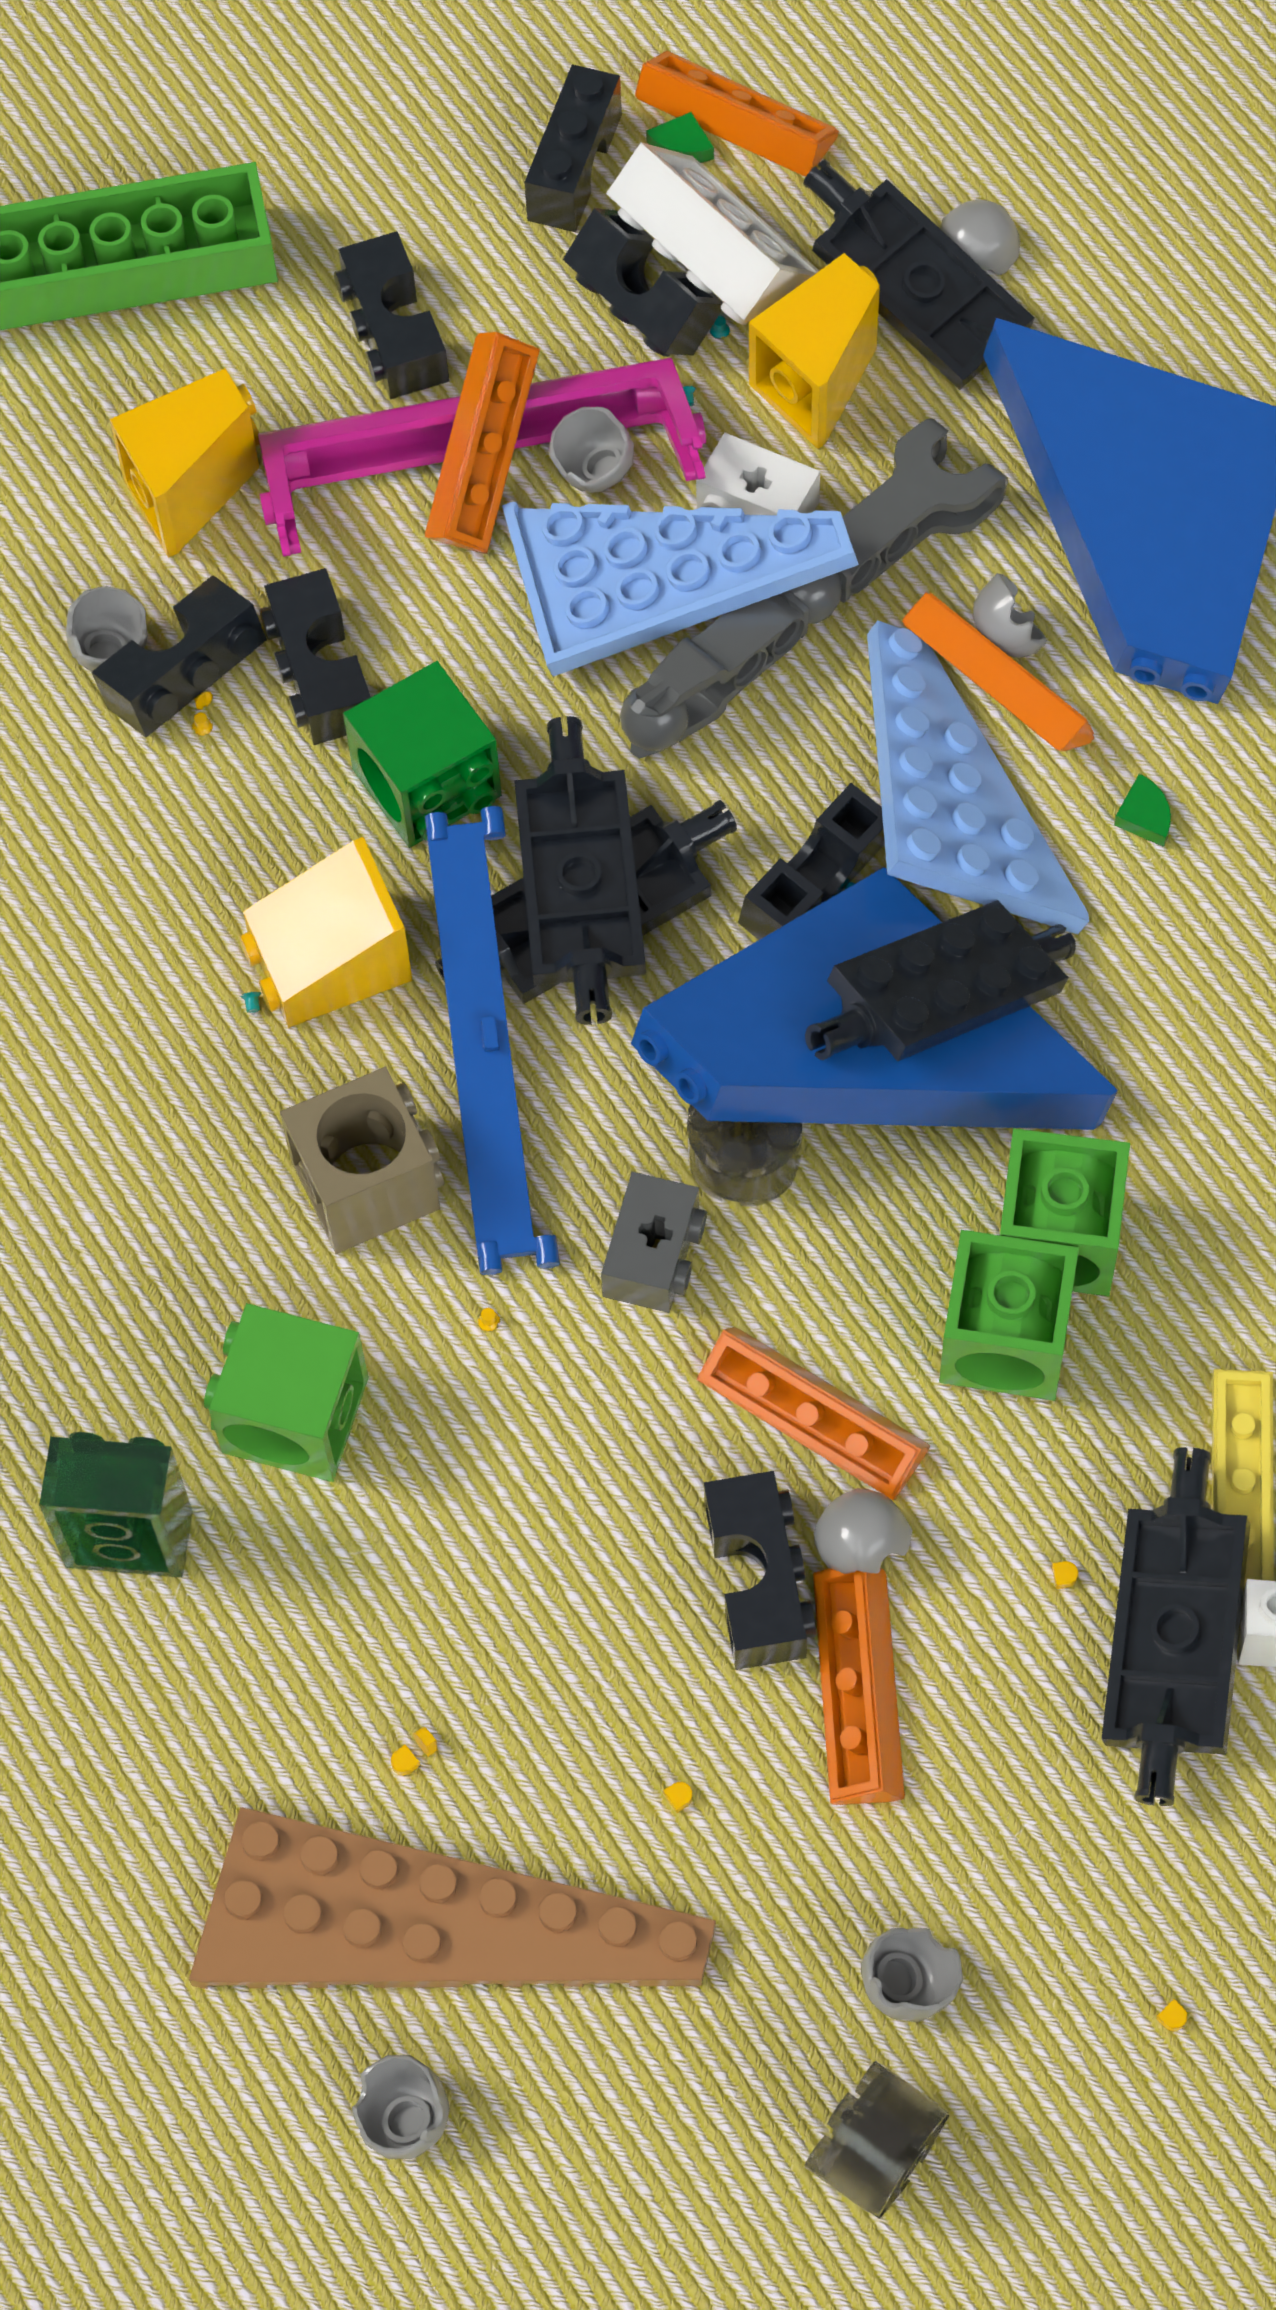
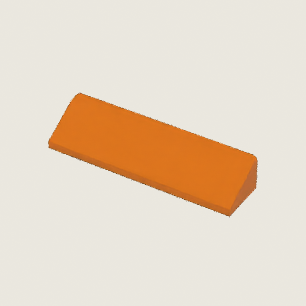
M669 51L661 53L642 65L635 92L638 100L675 117L692 112L703 130L800 175L807 176L815 166L817 167L838 137L839 130H836L837 128Z
M499 332L479 333L476 336L425 531L426 538L487 554L540 352L539 348Z
M926 592L903 618L904 626L1056 750L1068 751L1088 745L1095 738L1094 732L1085 717L931 592L929 594Z
M736 1327L723 1329L696 1379L892 1500L897 1498L930 1448L927 1442Z
M831 1568L814 1572L830 1803L833 1805L902 1800L904 1799L905 1792L886 1572L882 1568L876 1574L858 1570L853 1573L844 1574Z

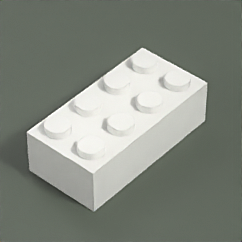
M641 142L606 193L621 207L618 215L625 222L638 230L645 229L655 238L652 246L669 260L674 262L679 260L689 269L686 274L689 281L707 293L714 292L724 301L721 305L722 311L742 325H746L748 321H751L819 271L693 156Z

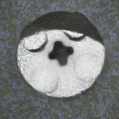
M690 1105L687 1119L688 1163L692 1176L706 1194L719 1201H722L723 1198L740 1202L741 1206H758L768 1203L781 1196L791 1186L796 1177L802 1155V1123L707 1121Z
M876 2060L869 2067L855 2090L860 2095L859 2099L849 2092L844 2096L827 2123L828 2126L834 2129L832 2132L833 2138L830 2139L825 2135L819 2141L808 2157L804 2168L866 2212H870L881 2219L909 2184L910 2180L908 2178L918 2163H923L945 2127L949 2115L937 2102Z

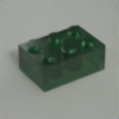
M74 1432L68 1438L50 1437L39 1506L65 1567L183 1578L193 1510L172 1447L165 1446L161 1441L148 1437H134L129 1439L128 1443L105 1441L101 1436L88 1432Z

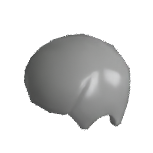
M987 200L964 202L950 211L941 222L940 229L983 270H992L997 275H1002L1019 258L1021 241L1018 230L1006 209L997 203Z
M581 407L564 416L552 431L549 453L556 468L571 486L582 492L595 493L605 491L621 482L633 465L634 443L626 427L610 410L604 407Z
M997 573L985 585L974 601L973 620L976 628L1008 656L1022 658L1037 654L1045 646L1047 640L1033 623L1035 613L1033 611L1019 613L1014 609L1013 606L1018 588L1005 575Z
M101 586L84 591L71 604L67 614L66 637L72 657L77 659L81 666L93 671L131 640L144 648L148 633L146 611L142 603L123 589Z
M857 1488L837 1497L825 1508L815 1527L814 1542L827 1567L844 1574L853 1573L857 1570L876 1574L880 1572L881 1563L889 1554L906 1555L910 1546L912 1529L904 1514L889 1497L870 1489Z
M891 1928L870 1943L861 1962V1975L869 2000L883 2014L896 2020L920 2022L946 2008L955 1999L963 1982L961 1959L957 1949L941 1946L933 1938L930 1929L911 1928L908 1930L905 1928Z
M387 2055L368 2066L361 2073L362 2090L357 2103L352 2107V2112L365 2145L387 2159H413L419 2157L441 2138L448 2121L449 2101L440 2078L429 2067L411 2055Z

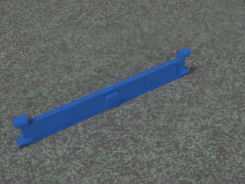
M490 806L480 811L482 822L448 826L446 813L434 812L425 816L475 1240L481 1275L501 1273L503 1271L501 1259L536 1255L537 1267L540 1269H549L560 1265L557 1237L555 1235L533 1236L484 840L502 839L506 836L503 809L499 806Z

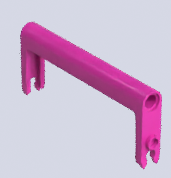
M672 358L531 383L514 449L549 443L552 431L563 417L581 407H604L610 410L626 428L661 423L670 440L685 480L691 481L706 478L698 453V449L703 448L702 445L706 444L703 418L700 412L692 414ZM460 396L258 433L269 492L260 493L265 525L276 524L283 557L301 553L291 496L294 490L443 462Z

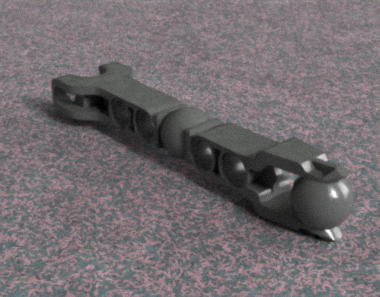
M929 418L922 421L897 441L894 453L893 475L843 516L859 565L723 614L691 640L688 637L682 639L652 672L648 681L631 690L623 702L619 717L622 729L631 742L630 752L640 759L664 751L717 720L726 710L727 704L739 692L789 652L799 639L808 633V624H817L829 618L840 601L845 603L850 599L851 595L865 589L931 534H961L970 532L981 524L1002 503L1008 485V477L993 465L987 463L966 474H951L940 469L938 465L945 459L947 433L949 430L935 419Z

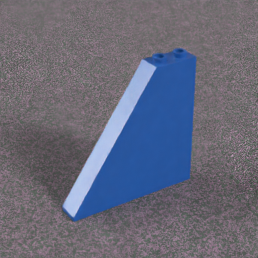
M996 318L983 357L1114 672L1130 676L1132 680L1140 684H1155L1180 692L1188 699L1194 701H1209L1218 704L1233 675L1276 510V406Z
M885 867L645 1006L631 1045L638 1051L641 1058L647 1064L652 1065L676 1089L679 1096L686 1103L691 1104L707 1121L1094 1130L1102 1124L1118 1092L1097 1069L1031 1006L900 1061H897L884 1045L870 1046L862 1049L856 1045L832 1055L831 1058L825 1060L818 1059L815 1056L816 1051L826 1048V1045L810 1051L805 1041V1033L809 1025L840 1015L843 1010L841 996L827 982L834 965L942 923L899 880L887 875Z

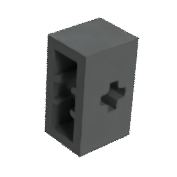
M631 1173L601 1272L603 1297L670 1313L675 1294L684 1296L688 1288L692 1262L685 1259L690 1242L700 1244L706 1225L707 1211L699 1209V1187L641 1173ZM659 1239L660 1242L658 1243L657 1248H653L652 1246L654 1245L655 1240Z

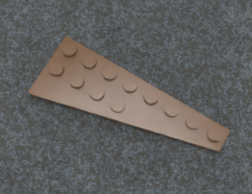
M240 1807L189 1981L192 1986L208 1989V1986L247 1985L248 1988H267V1985H307L308 1988H328V1985H373L374 1988L463 1987V1984H503V1987H522V1984H563V1987H584V1984L629 1983V1987L701 1986L716 1929V1920Z

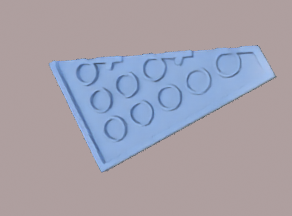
M516 502L502 505L546 665L552 677L859 565L840 511L815 510L805 514L796 510L778 509L777 515H745L742 508L700 507L695 510H686L677 506H664L663 512L631 511L629 505L587 504L581 507H574L568 503H552L551 509L519 508Z
M877 620L867 634L887 875L982 905L998 900L1011 914L1049 926L1061 924L1067 928L1066 931L1079 934L1089 922L1088 911L934 651L911 630Z

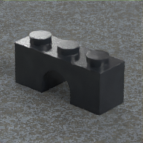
M574 64L571 65L524 182L527 221L571 232L577 231L591 195V172L596 151L607 154L622 116L620 75Z
M594 208L563 258L577 272L576 280L587 290L601 294L611 304L609 310L615 317L639 329L645 335L644 343L654 352L665 357H669L671 354L694 355L721 313L723 301L713 292L707 293L695 286L686 277L687 273L662 271L656 283L650 289L645 279L644 268L646 259L653 249L652 242L654 239L646 231L638 230L625 222L618 215L619 210Z
M398 231L339 248L341 270L334 272L335 283L342 302L351 300L354 311L349 312L358 342L367 340L370 351L365 352L373 381L383 380L390 400L449 382L446 349L430 310L412 316H399L392 313L397 308L417 302L414 271Z
M320 569L264 585L268 607L259 609L267 639L278 638L281 651L274 652L281 681L283 684L292 681L296 691L295 695L289 696V702L297 727L307 725L313 745L347 736L343 713L371 698L357 655L340 660H324L315 656L323 647L346 640L341 609L327 569Z
M214 575L173 606L184 633V638L179 643L165 650L151 651L131 640L91 672L106 707L146 738L267 641L253 603Z
M850 783L816 819L812 833L797 854L788 863L780 858L745 895L738 923L760 940L839 894L885 845L882 807L853 783Z
M774 1471L704 1482V1506L714 1558L732 1555L746 1556L755 1560L765 1572L762 1580L754 1587L744 1591L725 1594V1618L735 1670L806 1658L807 1638L816 1636V1626L811 1601L800 1602L796 1581L805 1580V1570L800 1545L789 1546L785 1526L794 1525V1514L789 1490L778 1491Z

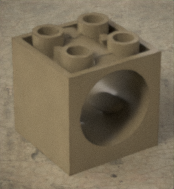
M386 1066L280 1111L291 1163L335 1254L440 1210L437 1188L444 1185V1180L437 1164L438 1161H441L439 1151L429 1130L419 1131L413 1116L417 1114V1109L408 1087L404 1082L395 1085ZM363 1144H382L399 1152L398 1156L389 1165L371 1173L353 1174L333 1166L334 1162L344 1152Z

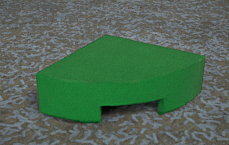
M692 112L646 130V142L649 145L693 156L699 163L714 159V147Z
M1139 773L1115 816L1114 826L1164 847L1167 842L1171 822L1168 801L1161 789L1153 781Z

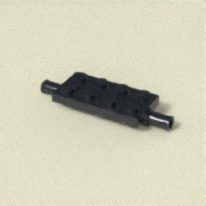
M826 159L818 164L821 170L815 166L807 174L803 185L814 192L835 212V221L829 229L815 240L812 251L827 265L845 253L859 267H867L875 275L880 285L878 313L959 390L987 367L983 354L996 318L1031 328L1035 317L888 179L873 191H865L861 187L856 190Z
M566 716L568 736H563L561 717H557L547 723L551 752V763L548 765L547 771L534 779L514 780L534 986L573 982L576 1004L575 1018L577 1022L583 1025H592L590 1004H595L597 1024H602L612 1018L607 979L646 975L625 770L602 772L592 767L589 761L584 758L583 726L581 720L577 717Z
M721 800L714 802L712 806L682 823H679L677 820L672 822L663 821L652 805L630 816L642 935L711 897V884L699 870L695 859H697L698 851L729 833L732 834L737 831V824L730 810L722 812V810L726 809V805ZM521 878L491 895L500 970L522 1003L525 1004L560 983L534 986L524 878ZM440 958L435 964L444 981L442 959Z
M998 900L834 965L827 982L841 996L843 1010L840 1015L809 1025L805 1033L806 1044L810 1051L826 1045V1048L815 1053V1056L820 1060L831 1058L832 1055L856 1045L860 1049L884 1045L897 1061L903 1060L1061 993L1069 977L1055 962L1071 958L1074 955L1076 949L1075 939L1071 933L1055 938V936L1064 933L1067 929L1061 924L1051 926L1048 930L1030 936Z
M1187 1447L1174 1450L1170 1497L1164 1499L1162 1506L1153 1510L1128 1509L1101 1739L1105 1746L1142 1749L1135 1800L1142 1804L1153 1806L1155 1798H1160V1806L1174 1805L1175 1796L1173 1794L1178 1754L1182 1752L1227 1754L1251 1523L1247 1515L1222 1514L1212 1510L1211 1505L1206 1502L1209 1465L1212 1460V1454L1200 1448H1193L1192 1458L1187 1457Z

